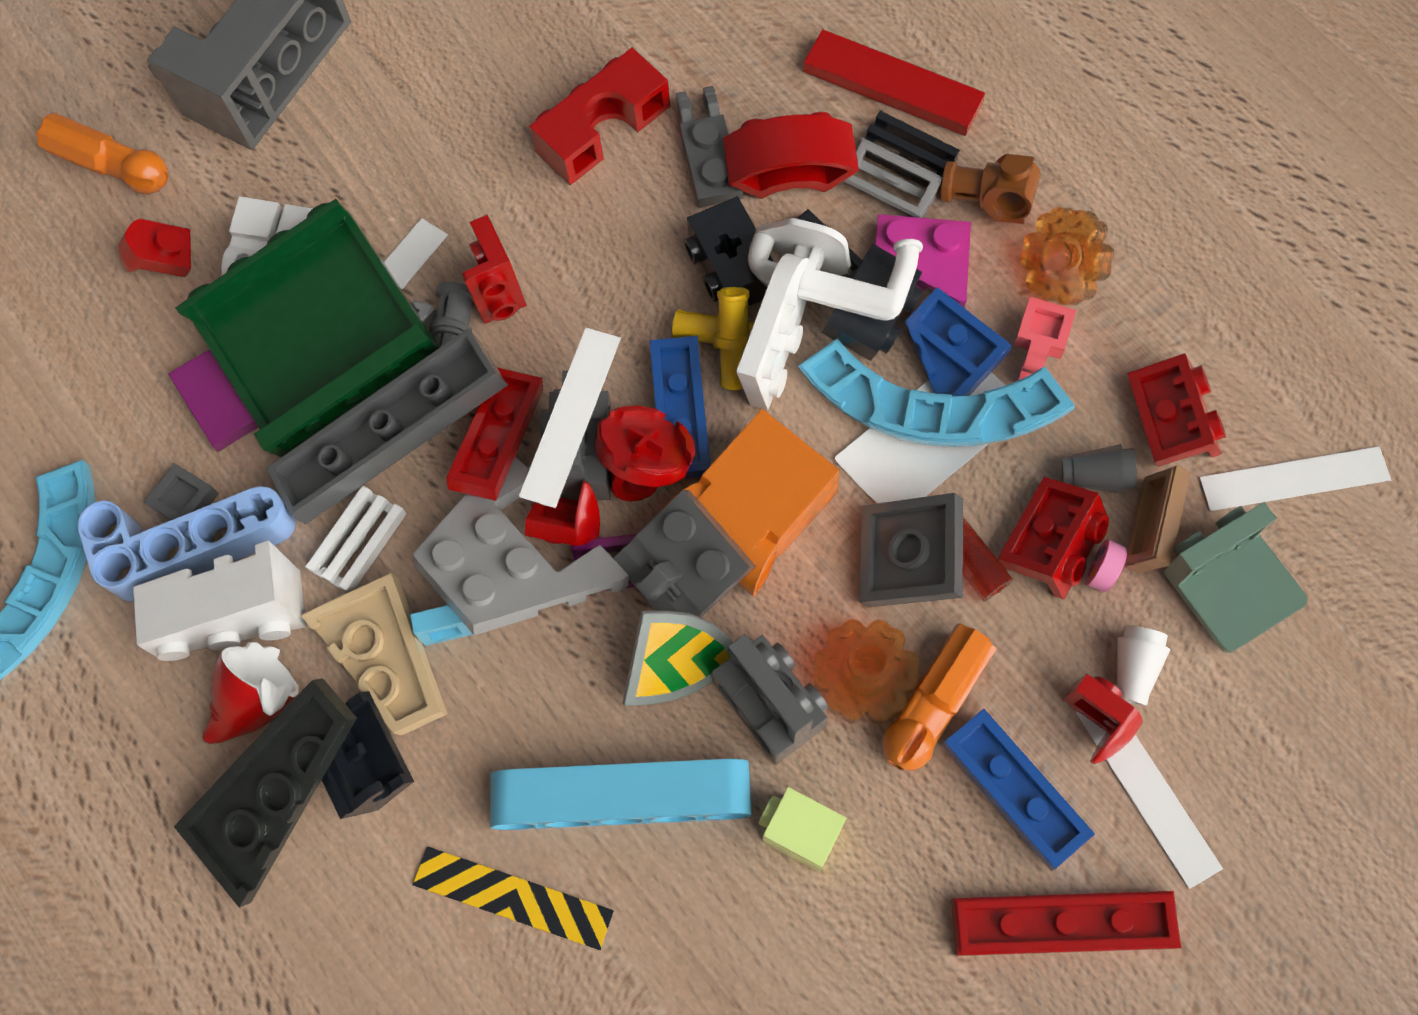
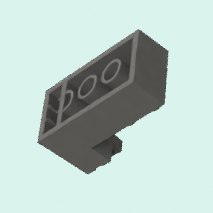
M236 0L222 19L212 27L204 41L174 26L165 37L163 44L155 49L147 59L149 63L148 68L153 76L162 83L181 115L253 151L352 21L343 0Z

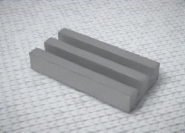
M861 138L856 148L859 169L920 199V202L916 207L854 175L843 182L912 217L925 218L929 206L933 204L936 198L935 195L938 189L942 187L943 177ZM868 152L928 182L929 185L926 191L863 160L865 153Z

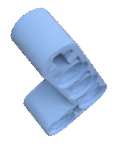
M263 486L248 489L146 531L142 530L140 524L109 501H98L87 506L80 514L78 520L79 535L93 579L122 600L130 602L134 601V586L183 569L192 570V576L213 570V559L224 555L232 556L233 562L255 554L256 544L268 540L273 545L282 543L291 536L296 526V518L289 514L282 498L271 488ZM117 523L115 530L105 537L109 527ZM227 527L226 534L217 542H212L215 533ZM179 546L175 557L165 562L168 552ZM127 566H131L126 577L118 581L120 572Z

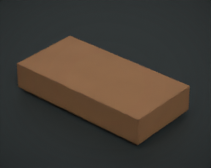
M1176 465L1144 477L1127 550L1125 568L1137 573H1143L1171 565L1191 476L1190 471Z

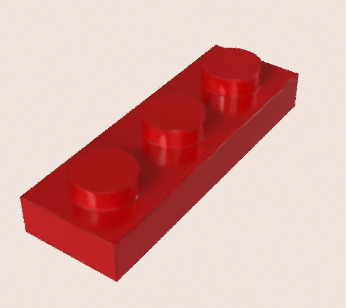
M498 367V371L508 386L479 405L446 477L448 490L494 501L499 496L543 392L542 377Z

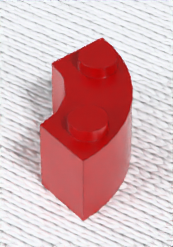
M827 112L785 115L764 120L758 118L745 121L740 129L723 138L729 185L760 199L789 189H815L827 192L859 172L852 124L833 118Z

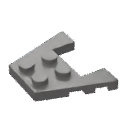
M517 456L513 460L496 501L466 494L412 554L414 566L473 635L538 616V610L564 602L568 606L587 601V595L607 589L610 590V593H614L628 587L629 575L601 545L559 572L555 571L500 511L520 498L519 494L529 472V469Z

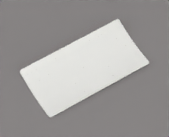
M991 372L970 396L983 394L984 391L1006 385ZM929 380L917 389L923 392L934 393ZM869 428L837 454L835 460L864 492L878 504L926 497L988 444L956 447L924 445L897 439Z

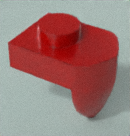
M137 219L130 224L119 242V260L128 272L143 269L186 277L191 270L190 229Z
M583 481L579 501L560 497L556 508L535 502L525 519V536L543 539L552 544L563 543L581 546L599 537L600 509L596 495L587 481Z
M1085 674L1072 685L1063 701L1106 731L1090 759L1092 764H1097L1123 749L1133 739L1143 724V720L1138 710L1121 698L1122 692L1117 686L1105 678L1099 676L1093 678L1089 674Z

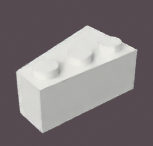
M268 540L255 545L256 555L233 562L232 556L224 555L213 559V570L192 576V570L183 569L134 586L137 646L156 656L159 660L175 661L189 657L190 651L208 647L210 650L223 651L228 647L240 646V641L259 637L262 640L286 638L291 635V630L307 627L305 620L301 616L305 613L301 571Z

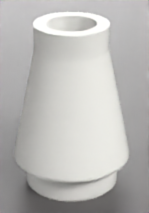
M1125 626L1123 637H1117V687L1122 692L1121 698L1126 702L1147 706L1149 695L1170 652V649L1166 647L1167 634L1144 627Z

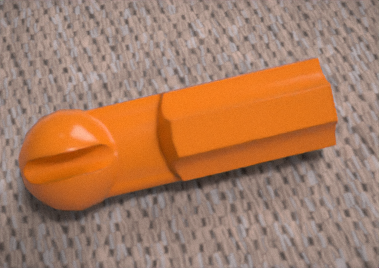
M55 112L43 118L42 125L36 132L38 146L46 149L48 153L100 175L109 174L123 180L127 186L137 193L146 195L156 193L167 183L168 168L165 160L154 151L132 149L120 144L110 135Z
M961 623L955 625L916 686L913 695L899 717L886 729L882 740L883 752L887 761L899 770L915 771L928 763L940 736L952 717L958 712L997 648L992 645L990 639L978 630L969 628Z

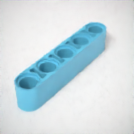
M743 759L508 769L490 773V828L497 830L732 820L752 816L749 761Z

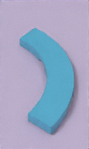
M838 338L798 366L818 392L852 419L883 434L924 445L956 447L1001 442L1028 434L1051 424L1075 408L1074 403L1045 366L1014 383L972 396L928 393L914 389L908 390L894 385L857 360Z
M83 459L36 477L39 494V517L36 536L39 537V541L31 565H26L17 584L4 601L7 605L0 612V680L28 657L52 630L66 609L81 579L87 559L78 531V520L84 509L95 502L91 468Z

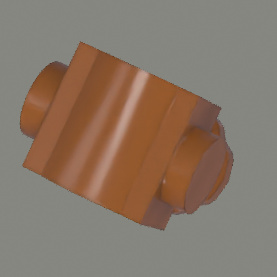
M1004 154L995 163L988 162L984 169L961 167L957 165V162L948 161L943 173L941 200L942 202H952L953 199L980 202V208L985 210L995 221L1024 224L1032 208L1041 176L1040 169L1034 163L1033 156Z

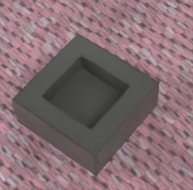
M174 463L144 503L171 521L210 505L219 493L211 485Z

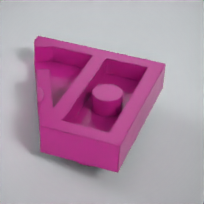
M878 214L875 245L896 257L897 253L893 249L894 243L902 239L920 241L923 249L919 252L916 269L922 271V274L916 285L922 288L923 292L927 288L934 291L938 287L965 308L967 302L971 222Z

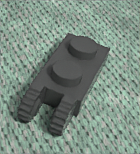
M713 86L704 87L702 94L703 105L707 110L708 117L692 120L691 102L686 91L676 93L677 107L681 123H679L680 134L699 208L720 204L736 196L739 199H743V191L729 185L723 140L729 134L724 115H720Z

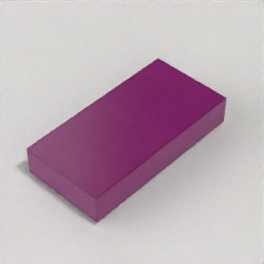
M210 349L168 374L211 445L218 452L258 428Z

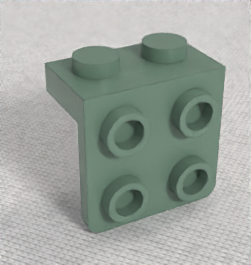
M1265 502L1248 512L1242 506L1233 509L1215 523L1219 530L1206 538L1199 531L1182 541L1174 548L1178 556L1163 571L1169 582L1217 646L1226 653L1236 651L1302 609L1308 601L1305 592L1260 536L1277 519Z

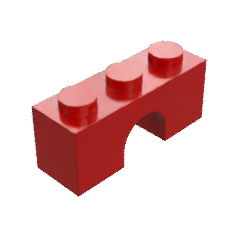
M631 47L620 57L611 59L604 66L603 70L586 83L577 85L570 92L569 96L552 109L543 111L536 118L535 122L529 126L535 152L569 185H572L604 160L600 134L594 127L607 119H619L629 124L638 133L671 107L668 79Z

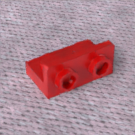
M487 214L470 222L477 240L469 243V246L478 265L462 273L463 279L485 324L494 320L508 319L519 309L527 306L511 262Z
M1186 353L1127 373L1151 453L1158 467L1207 451L1211 457L1222 455L1218 440L1226 438V434L1217 409L1208 412L1203 395L1212 392L1202 365L1193 367Z
M1044 476L998 556L1001 566L1007 570L1047 583L1053 596L1065 599L1071 587L1078 585L1082 580L1086 570V559L1095 544L1103 541L1108 531L1109 517L1099 493Z

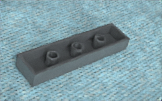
M468 328L266 469L289 514L302 523L308 524L508 385L482 343Z

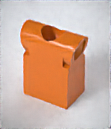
M762 408L704 472L700 482L692 484L683 490H690L756 565L738 583L755 597L768 578L776 558L783 554L838 493L840 470ZM676 494L674 497H672V498L663 506V508H662L661 510H663L678 494Z

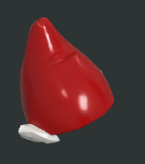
M248 642L245 647H228L222 651L214 666L211 678L212 701L210 703V717L207 726L202 731V739L205 743H223L238 736L252 733L277 718L298 694V684L287 668L278 660L279 649L272 646L262 647L257 642Z

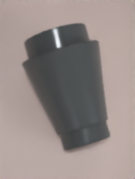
M1118 444L1073 454L1072 456H1062V481L1081 488L1123 494L1124 489L1136 488L1137 468L1135 449H1122V445Z

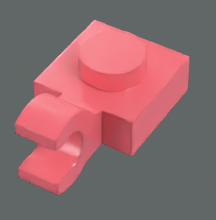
M1029 297L1014 346L1028 349L1018 380L1044 367L1047 356L1061 359L1075 317V309Z

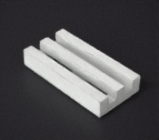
M362 486L305 567L310 572L346 593L355 590L407 513L402 507L397 504H391L386 498L379 494L377 496L370 489ZM381 513H386V517L344 578L338 576L354 552L360 548L366 539L367 533ZM362 517L356 528L353 530L349 538L346 540L352 529L355 527L359 519ZM339 550V552L337 553V555L335 556V558L333 559V561L330 563V565H329L328 568L326 569V567H327V565L329 564V562L332 560V558L334 557V555L336 554V552Z

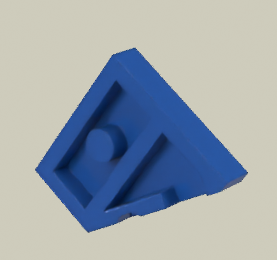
M938 287L905 321L908 334L933 392L936 394L970 396L1011 351V344Z

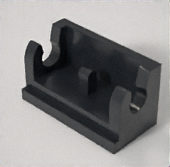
M369 691L359 692L345 703L357 719L322 778V782L340 819L378 811L414 782Z

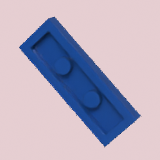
M689 336L650 340L655 407L661 412L666 413L665 420L676 425L677 421L683 424L694 440L695 456L691 467L683 479L702 477L704 472L710 467L698 337Z
M982 709L942 744L945 750L1050 871L1059 867L1095 835L1092 829L985 709Z

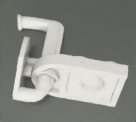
M788 218L758 226L749 248L748 263L750 270L768 288L736 371L750 406L763 408L768 411L773 396L778 398L781 396L787 379V369H784L789 352L795 354L801 343L803 326L800 325L807 300L878 320L887 321L894 319L899 315L905 303L916 271L919 252L923 249L922 243L915 239H902L894 243L893 249L897 253L896 261L887 288L839 276L848 273L851 261L846 238L832 228L796 218ZM772 248L783 255L778 263L768 260Z

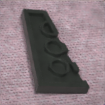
M323 678L312 680L174 826L239 908L253 901L357 719Z

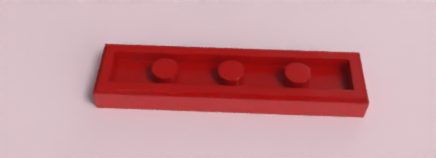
M824 29L820 32L803 65V72L964 136L967 135L986 93Z
M1174 891L951 899L956 956L1181 948Z

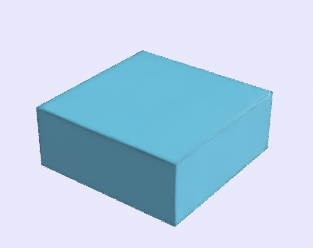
M448 605L410 614L414 635L424 646L473 635Z

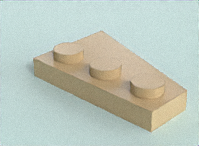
M389 573L301 616L309 627L316 630L327 644V650L334 659L341 663L356 681L360 692H370L389 729L394 734L402 736L447 715V711L423 644L414 635L410 616L412 613L400 579L396 575Z

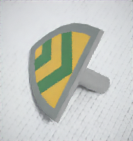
M641 611L640 620L636 626V639L622 702L623 705H651L669 702L699 691L713 682L712 671L729 659L728 646L733 643L732 640L712 622L690 613Z

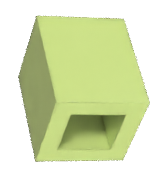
M788 787L782 799L774 795L771 797L758 824L767 828L763 835L764 843L820 873L847 818Z

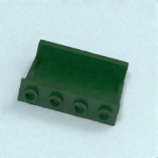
M337 199L314 207L307 214L305 220L290 230H283L273 235L265 247L250 257L236 260L228 267L227 273L210 284H204L195 288L189 293L187 300L175 307L180 315L194 323L260 429L254 433V436L263 450L279 457H283L439 349L434 338L352 213Z

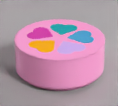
M1109 539L1105 540L1089 566L1085 585L1102 593L1109 591L1118 579L1127 557L1126 547Z

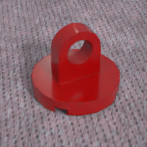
M639 405L618 407L610 411L607 418L601 419L594 436V451L601 464L609 470V481L612 491L617 498L629 502L641 501L655 493L659 486L672 485L685 477L695 456V445L692 436L683 424L677 421L676 425L665 420L666 413L655 408Z

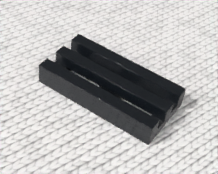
M881 110L876 116L874 125L871 124L867 129L864 138L876 144L875 141H878L898 151L899 156L913 163L916 160L936 170L937 173L935 174L943 177L946 163L948 161L956 162L960 152L959 149ZM868 152L864 155L926 188L929 185L928 182Z

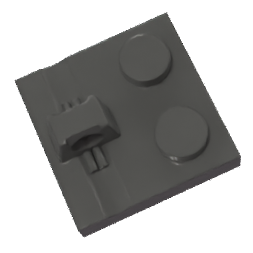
M682 490L613 558L629 575V580L656 611L684 612L700 618L756 567L690 490Z
M948 493L862 506L860 603L867 607L963 598V498L956 493Z

